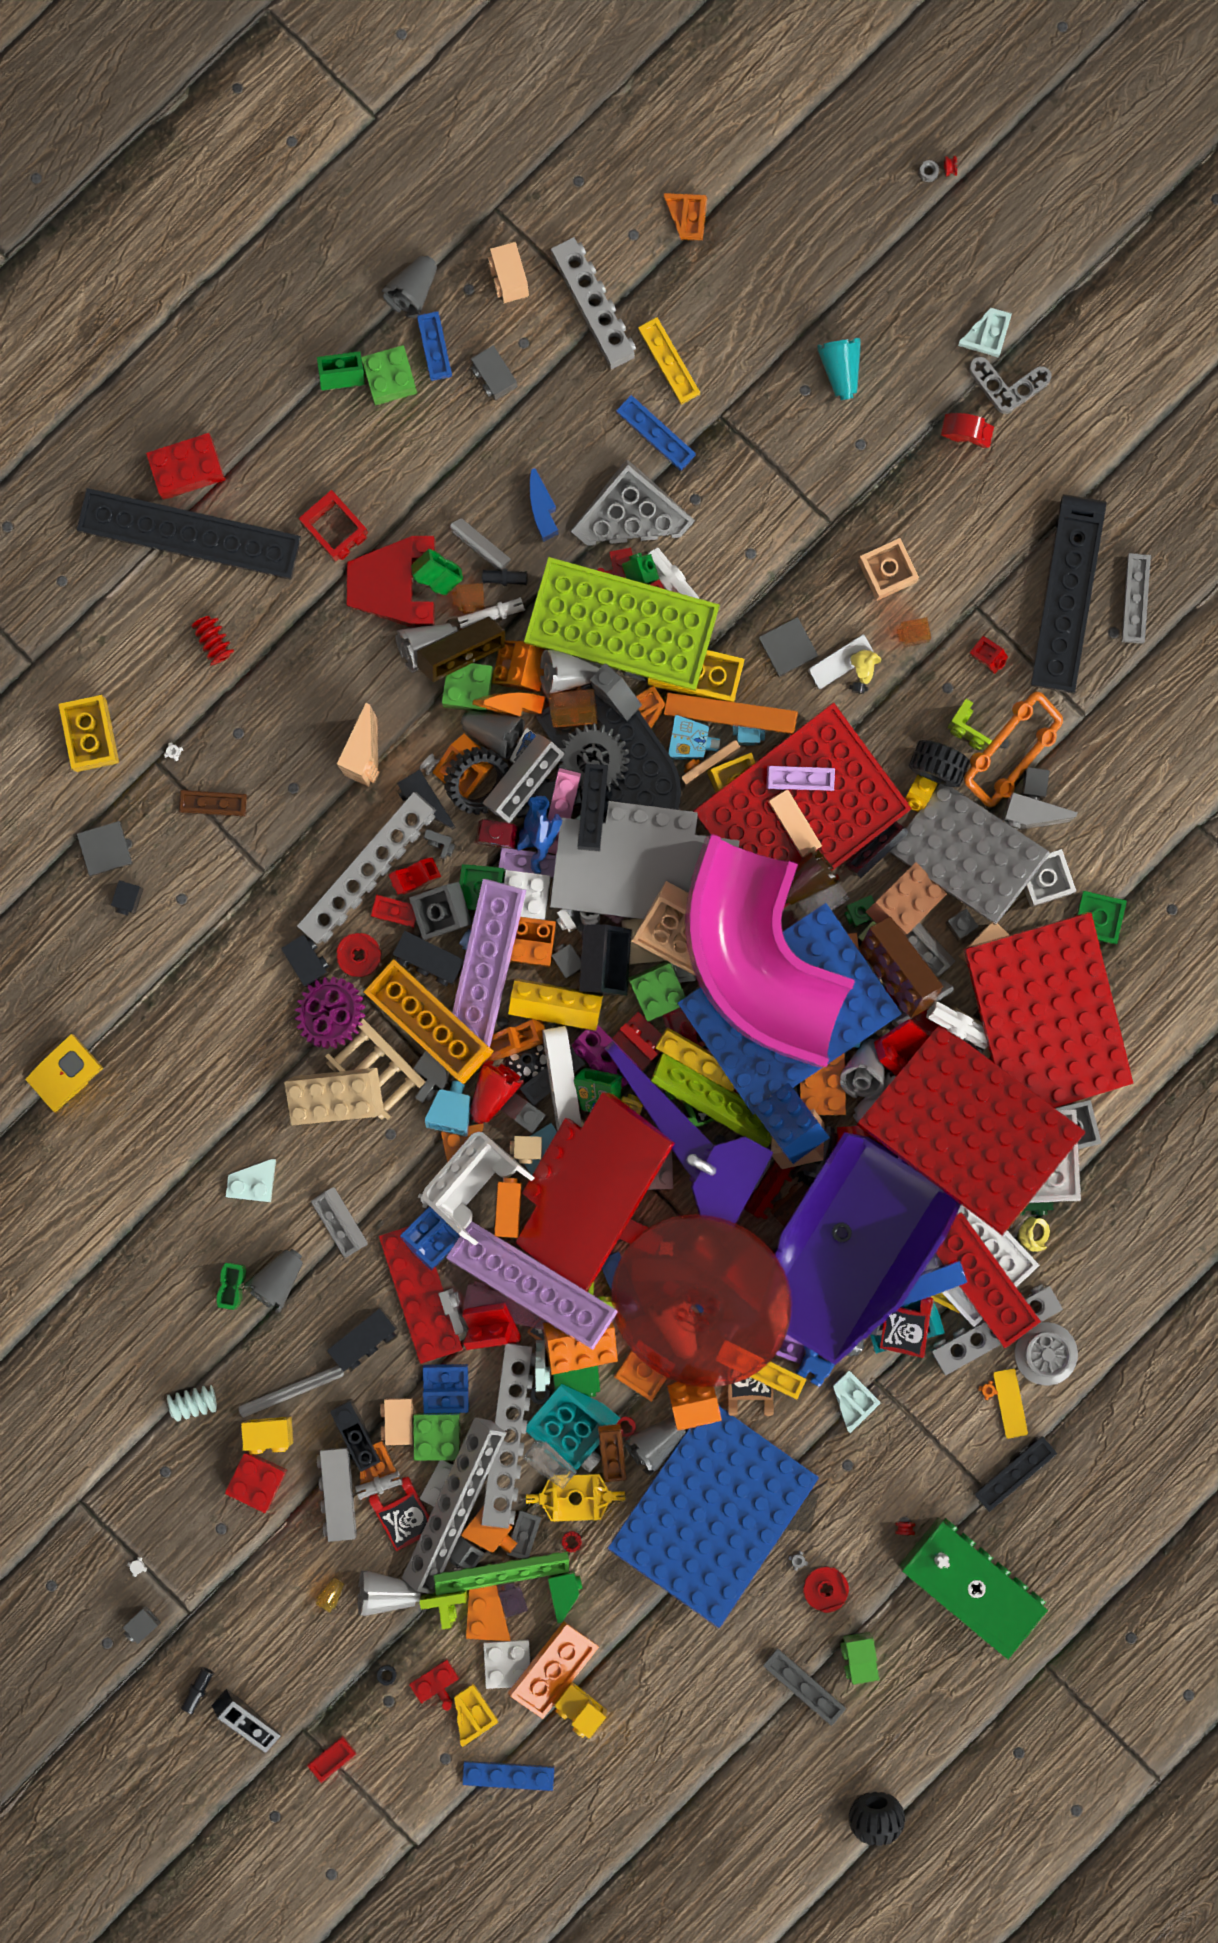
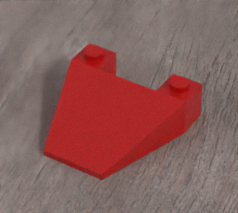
M410 536L348 561L347 606L411 628L435 625L434 602L412 601L413 573L411 565L428 549L436 550L434 536Z

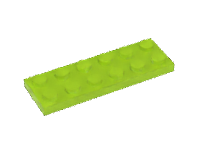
M665 1053L660 1055L651 1079L652 1083L673 1094L679 1100L690 1104L696 1110L712 1117L715 1121L729 1127L735 1133L741 1134L765 1148L770 1145L772 1135L756 1113H751L739 1094L727 1090Z

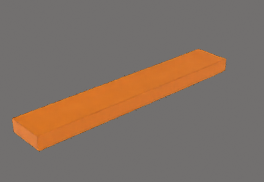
M668 693L664 715L670 717L678 715L691 720L794 734L798 712Z

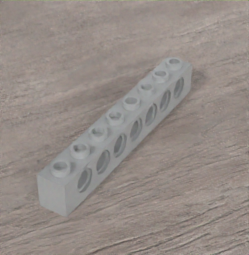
M413 792L297 927L316 944L322 941L326 943L334 934L332 932L333 928L336 925L341 926L348 918L347 912L351 908L355 910L363 901L360 897L366 891L370 893L377 885L375 880L380 875L385 876L392 868L390 863L394 858L398 860L406 852L404 847L408 842L413 843L420 836L419 830L424 824L428 826L436 816L433 814L436 809L417 792ZM411 813L416 814L418 818L414 826L409 825L407 822V817ZM395 830H400L403 834V839L398 843L392 838ZM382 846L388 850V856L385 859H381L378 856V850ZM367 863H370L374 868V872L370 876H367L363 871ZM352 880H356L359 883V889L355 893L349 889V883ZM337 897L344 899L345 904L342 909L336 908L334 904ZM323 913L328 914L330 917V923L327 926L320 922V917Z
M505 1344L495 1424L504 1431H514L516 1439L511 1443L503 1440L488 1472L482 1526L509 1529V1524L514 1525L516 1511H512L511 1508L512 1501L517 1502L519 1489L514 1488L515 1479H520L521 1465H517L518 1456H523L524 1443L520 1442L521 1433L526 1434L527 1420H523L524 1411H529L530 1398L526 1397L527 1388L532 1389L533 1375H529L530 1366H535L536 1353L532 1352V1347ZM515 1363L524 1365L525 1371L521 1375H516L512 1372V1366ZM518 1385L522 1389L519 1397L510 1396L509 1389L511 1386ZM509 1408H516L519 1411V1416L515 1420H510L506 1417V1411ZM503 1453H510L513 1456V1461L510 1465H503L500 1462V1456ZM501 1475H506L510 1479V1484L506 1488H500L497 1485V1479ZM498 1498H503L507 1501V1507L503 1511H498L494 1508V1502Z
M474 1418L402 1576V1579L416 1592L434 1593V1575L444 1571L504 1440L506 1432L491 1420Z

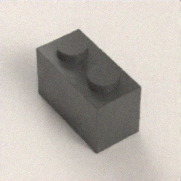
M494 345L471 359L473 365L470 367L471 371L477 379L480 377L484 382L482 388L488 397L492 395L496 401L517 388V381Z

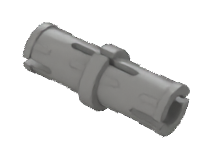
M399 1471L381 1478L377 1476L373 1481L355 1486L356 1492L366 1489L365 1492L357 1494L359 1499L362 1500L376 1493L383 1494L384 1490L403 1485L402 1479L392 1481V1479L400 1477Z

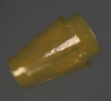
M333 1577L316 1597L318 1600L315 1604L331 1613L333 1608L336 1609L344 1583Z

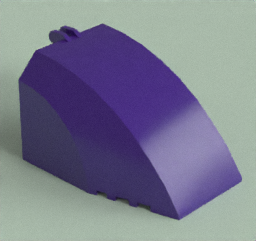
M844 1133L781 1234L780 1244L774 1258L775 1261L770 1272L758 1317L836 1365L858 1343L867 1338L876 1327L884 1323L893 1312L895 1313L901 1307L944 1241L961 1204L869 1137ZM839 1222L847 1223L851 1227L852 1235L847 1242L840 1243L833 1238L832 1230ZM840 1227L837 1229V1235L843 1238L847 1235V1230L844 1227Z

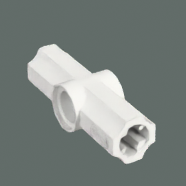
M659 548L649 553L652 555L659 579L666 590L699 599L698 595L686 582L682 572L676 565L670 563Z
M937 1001L928 1009L926 1018L948 1029L947 1031L963 1040L970 1041L982 1049L988 1046L983 1026L975 1023L974 1019L959 1011L955 1012Z

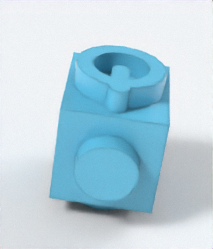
M733 726V735H737V742L740 746H759L760 741H765V730Z

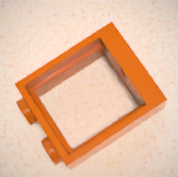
M503 1178V1182H498L495 1236L519 1237L522 1183H517L518 1179Z

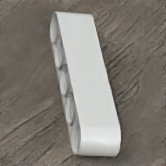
M565 1026L543 1030V1041L557 1131L565 1118H570L582 1128L567 1029Z

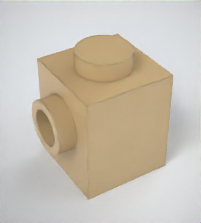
M515 1136L514 1141H510V1154H514V1159H519V1163L532 1164V1159L541 1160L542 1137Z

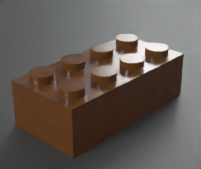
M890 916L869 928L859 947L860 953L873 967L875 975L884 982L888 992L899 1002L902 1011L907 1013L910 1018H913L932 1007L944 986Z

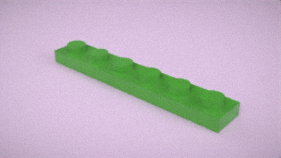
M557 1552L546 1556H533L523 1560H510L506 1563L495 1565L488 1564L472 1569L465 1568L460 1571L442 1572L434 1575L435 1594L442 1595L569 1572L568 1553Z

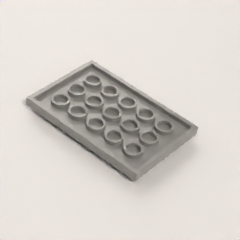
M942 784L934 791L925 809H921L906 828L908 834L889 851L893 856L910 867L917 862L933 882L995 925L1050 854L1048 850L954 788Z

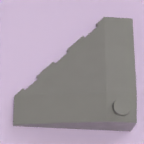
M626 460L572 528L571 532L586 545H596V541L610 540V544L627 542V539L641 538V541L657 540L658 536L672 535V538H680L695 520L629 460Z

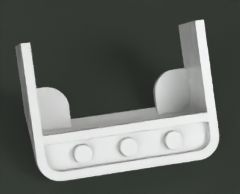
M476 1132L467 1139L423 1191V1199L459 1235L476 1246L478 1241L465 1230L473 1218L472 1211L466 1205L495 1172L502 1178L512 1176L516 1170L531 1181L534 1177L482 1132Z

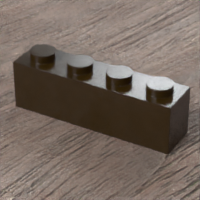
M488 616L418 650L417 668L432 682H435L504 648L505 630Z

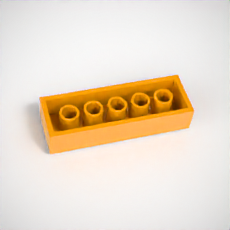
M394 959L364 991L372 1001L463 1084L494 1052Z

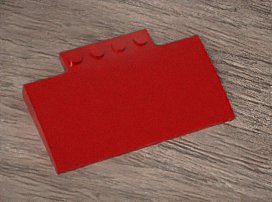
M602 1092L582 1128L570 1118L564 1119L532 1174L534 1179L532 1181L529 1180L522 1194L537 1206L518 1237L516 1244L542 1265L588 1292L675 1143L615 1095Z

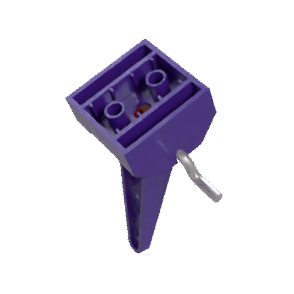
M613 1041L610 1042L604 1049L611 1056L660 1132L675 1143L672 1150L691 1176L689 1180L693 1182L691 1189L699 1216L730 1233L774 1152L747 1137L714 1146Z

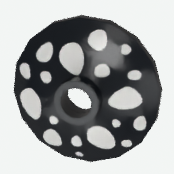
M540 1044L523 1052L505 1057V1065L521 1076L519 1080L528 1082L547 1067L544 1045ZM526 1055L531 1057L529 1064L523 1062V1057Z

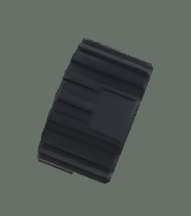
M839 1222L834 1226L832 1235L837 1242H847L852 1235V1230L847 1223ZM840 1227H844L847 1230V1235L843 1238L837 1235V1229Z
M536 1386L531 1391V1399L538 1405L545 1404L551 1397L550 1390L545 1387L546 1397L542 1400L536 1398Z
M391 1665L381 1666L379 1671H377L378 1681L385 1686L392 1685L397 1677L396 1669ZM384 1670H389L392 1673L390 1680L382 1678Z

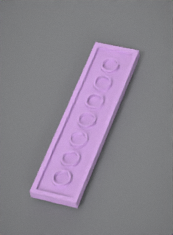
M483 879L452 1013L490 1047L526 890Z
M471 1221L465 1230L478 1243L475 1246L460 1236L447 1255V1260L593 1350L618 1313L617 1310Z

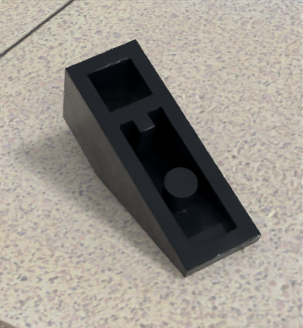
M420 769L397 783L400 788L397 790V793L403 802L413 792H417L436 809L433 814L436 816L434 818L436 821L451 830L456 828Z
M227 1688L211 1705L219 1720L265 1753L281 1737L250 1706Z

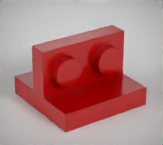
M637 1012L612 1038L642 1069L641 1071L661 1052L656 1049V1044L662 1034L649 1021L647 1022L640 1012Z
M505 1303L464 1309L462 1316L469 1328L464 1341L466 1350L520 1341L521 1335Z

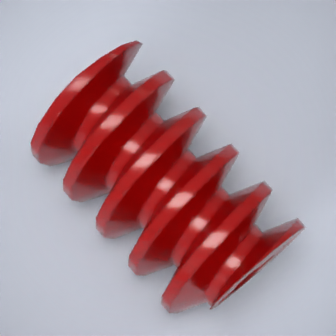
M206 616L195 621L191 627L192 629H197L195 635L200 637L199 643L204 645L202 649L208 653L207 659L213 660L210 663L213 666L228 659L234 652V649H226L231 643L230 641H222L227 635L226 633H218L223 628L222 625H214L219 619H211L210 616Z

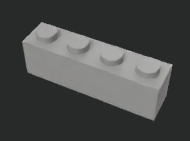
M537 734L488 795L483 804L496 816L510 823L563 757L564 753L553 742Z
M348 1447L322 1449L320 1455H317L318 1469L322 1468V1477L319 1478V1489L324 1491V1500H321L322 1514L326 1513V1523H323V1534L328 1536V1542L356 1539L357 1530Z

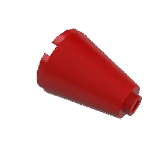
M486 1060L481 1066L469 1111L472 1115L471 1119L479 1124L489 1123L523 1083V1080H519L521 1076L503 1064H500L499 1067L494 1066V1061Z

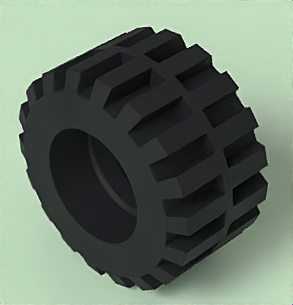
M919 740L908 766L914 773L948 787H959L970 760L963 753L944 744L930 740Z

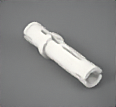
M521 597L505 603L498 602L496 606L459 616L458 620L461 623V629L488 616L493 620L501 617L505 619L508 615L525 611Z

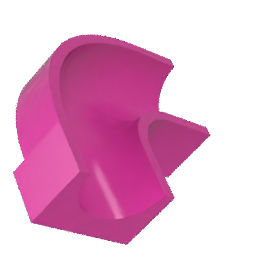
M711 834L704 839L691 878L692 882L685 913L687 949L698 983L716 1011L746 1038L777 1054L815 1067H826L829 1060L828 1046L832 1030L843 1001L848 992L853 988L855 980L805 963L790 950L785 942L781 927V917L798 864L764 857L743 850Z

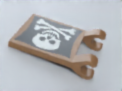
M758 1355L773 1363V1355ZM728 1367L729 1415L736 1416L738 1414L737 1400H764V1415L772 1416L774 1414L773 1388Z

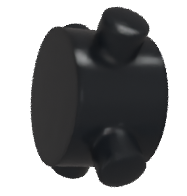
M853 682V685L849 686L853 693L865 694V691L868 692V687L863 683Z

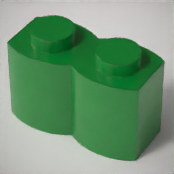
M428 549L411 565L412 576L415 581L428 585L435 593L447 595L463 580L462 569L457 564L445 559L431 549Z
M232 1262L224 1264L220 1275L222 1286L217 1293L218 1308L235 1310L240 1306L242 1301L241 1286L246 1278V1267L244 1264Z

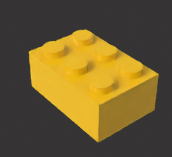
M103 695L58 704L72 770L80 772L119 763L107 699Z

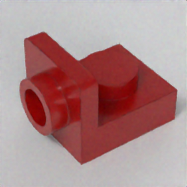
M982 636L969 652L972 657L986 665L994 674L1005 666L1008 659L1004 649L985 636Z

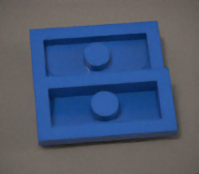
M429 1206L400 1237L419 1260L432 1271L449 1254L460 1238V1235Z
M468 1364L423 1365L424 1413H468Z

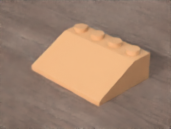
M366 703L337 765L346 777L368 787L371 782H376L380 771H378L377 717L370 704Z
M666 881L634 935L632 942L695 975L687 949L685 934V913L689 893Z

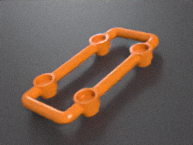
M1033 692L1025 702L1019 701L1015 703L1012 707L1014 715L993 739L991 744L988 745L983 753H975L970 758L971 767L964 776V783L987 807H993L1003 797H1009L1014 792V783L1045 746H1052L1056 741V732L1062 726L1063 717L1041 692ZM1038 701L1054 719V722L1049 728L1044 727L1037 731L1036 744L1007 779L1002 778L995 782L994 789L996 792L990 798L973 778L978 771L984 772L989 768L992 754L1021 720L1025 721L1031 717L1033 712L1032 706Z

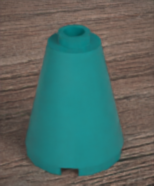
M854 338V341L846 339L824 343V347L823 345H817L819 356L835 397L840 396V400L852 399L853 394L857 393L861 348L860 338Z

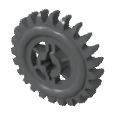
M593 723L592 729L589 730L587 725L584 724V732H581L576 727V736L568 733L570 742L562 740L566 748H559L564 755L559 760L563 764L557 766L558 770L561 768L581 773L578 789L581 787V793L583 794L585 773L580 769L585 767L586 764L608 765L606 790L610 792L611 784L614 786L619 785L616 780L617 778L624 779L621 772L628 771V768L623 764L629 763L630 759L623 756L627 755L629 750H621L626 745V742L618 743L620 734L612 737L613 728L606 733L605 725H602L600 730H597L596 724ZM592 745V747H589L586 750L583 749L586 746ZM595 745L603 747L606 751L601 752L598 748H595ZM608 754L609 764L603 761V757ZM596 755L598 761L592 760L590 762L588 757ZM578 756L583 759L579 766L577 765Z

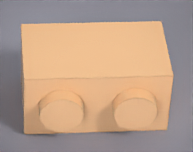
M386 1398L384 1404L380 1406L381 1417H385V1426H381V1440H385V1445H412L414 1443L413 1398Z

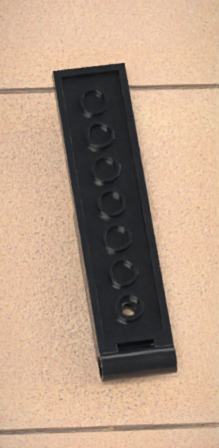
M1062 494L1030 686L1073 694L1076 691L1107 501ZM1074 537H1079L1080 542H1075Z

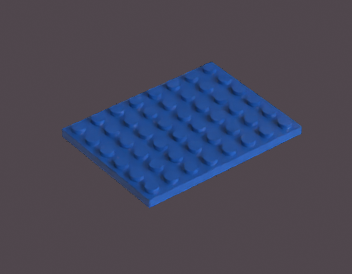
M827 903L782 932L786 944L800 960L812 966L855 980L853 988L845 997L836 1018L828 1046L829 1060L827 1064L902 1014ZM701 987L678 1002V1005L752 1114H755L753 1108L787 1083L795 1087L823 1068L777 1054L746 1038L716 1011Z
M720 1406L719 1410L722 1421L692 1427L687 1430L607 1547L609 1551L717 1628L721 1627L819 1479L814 1473L737 1418L730 1416Z

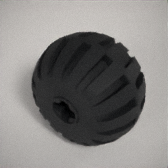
M884 1792L865 1793L859 1796L853 1802L848 1817L851 1831L856 1838L863 1843L876 1846L894 1842L902 1833L905 1824L903 1807L894 1796Z

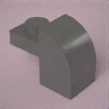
M425 1051L413 1068L427 1078V1081L415 1097L422 1103H425L426 1100L431 1101L437 1092L434 1089L436 1085L444 1090L448 1080L447 1070Z

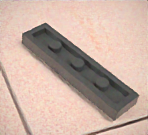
M778 1647L764 1662L763 1666L831 1726L846 1710L844 1705Z

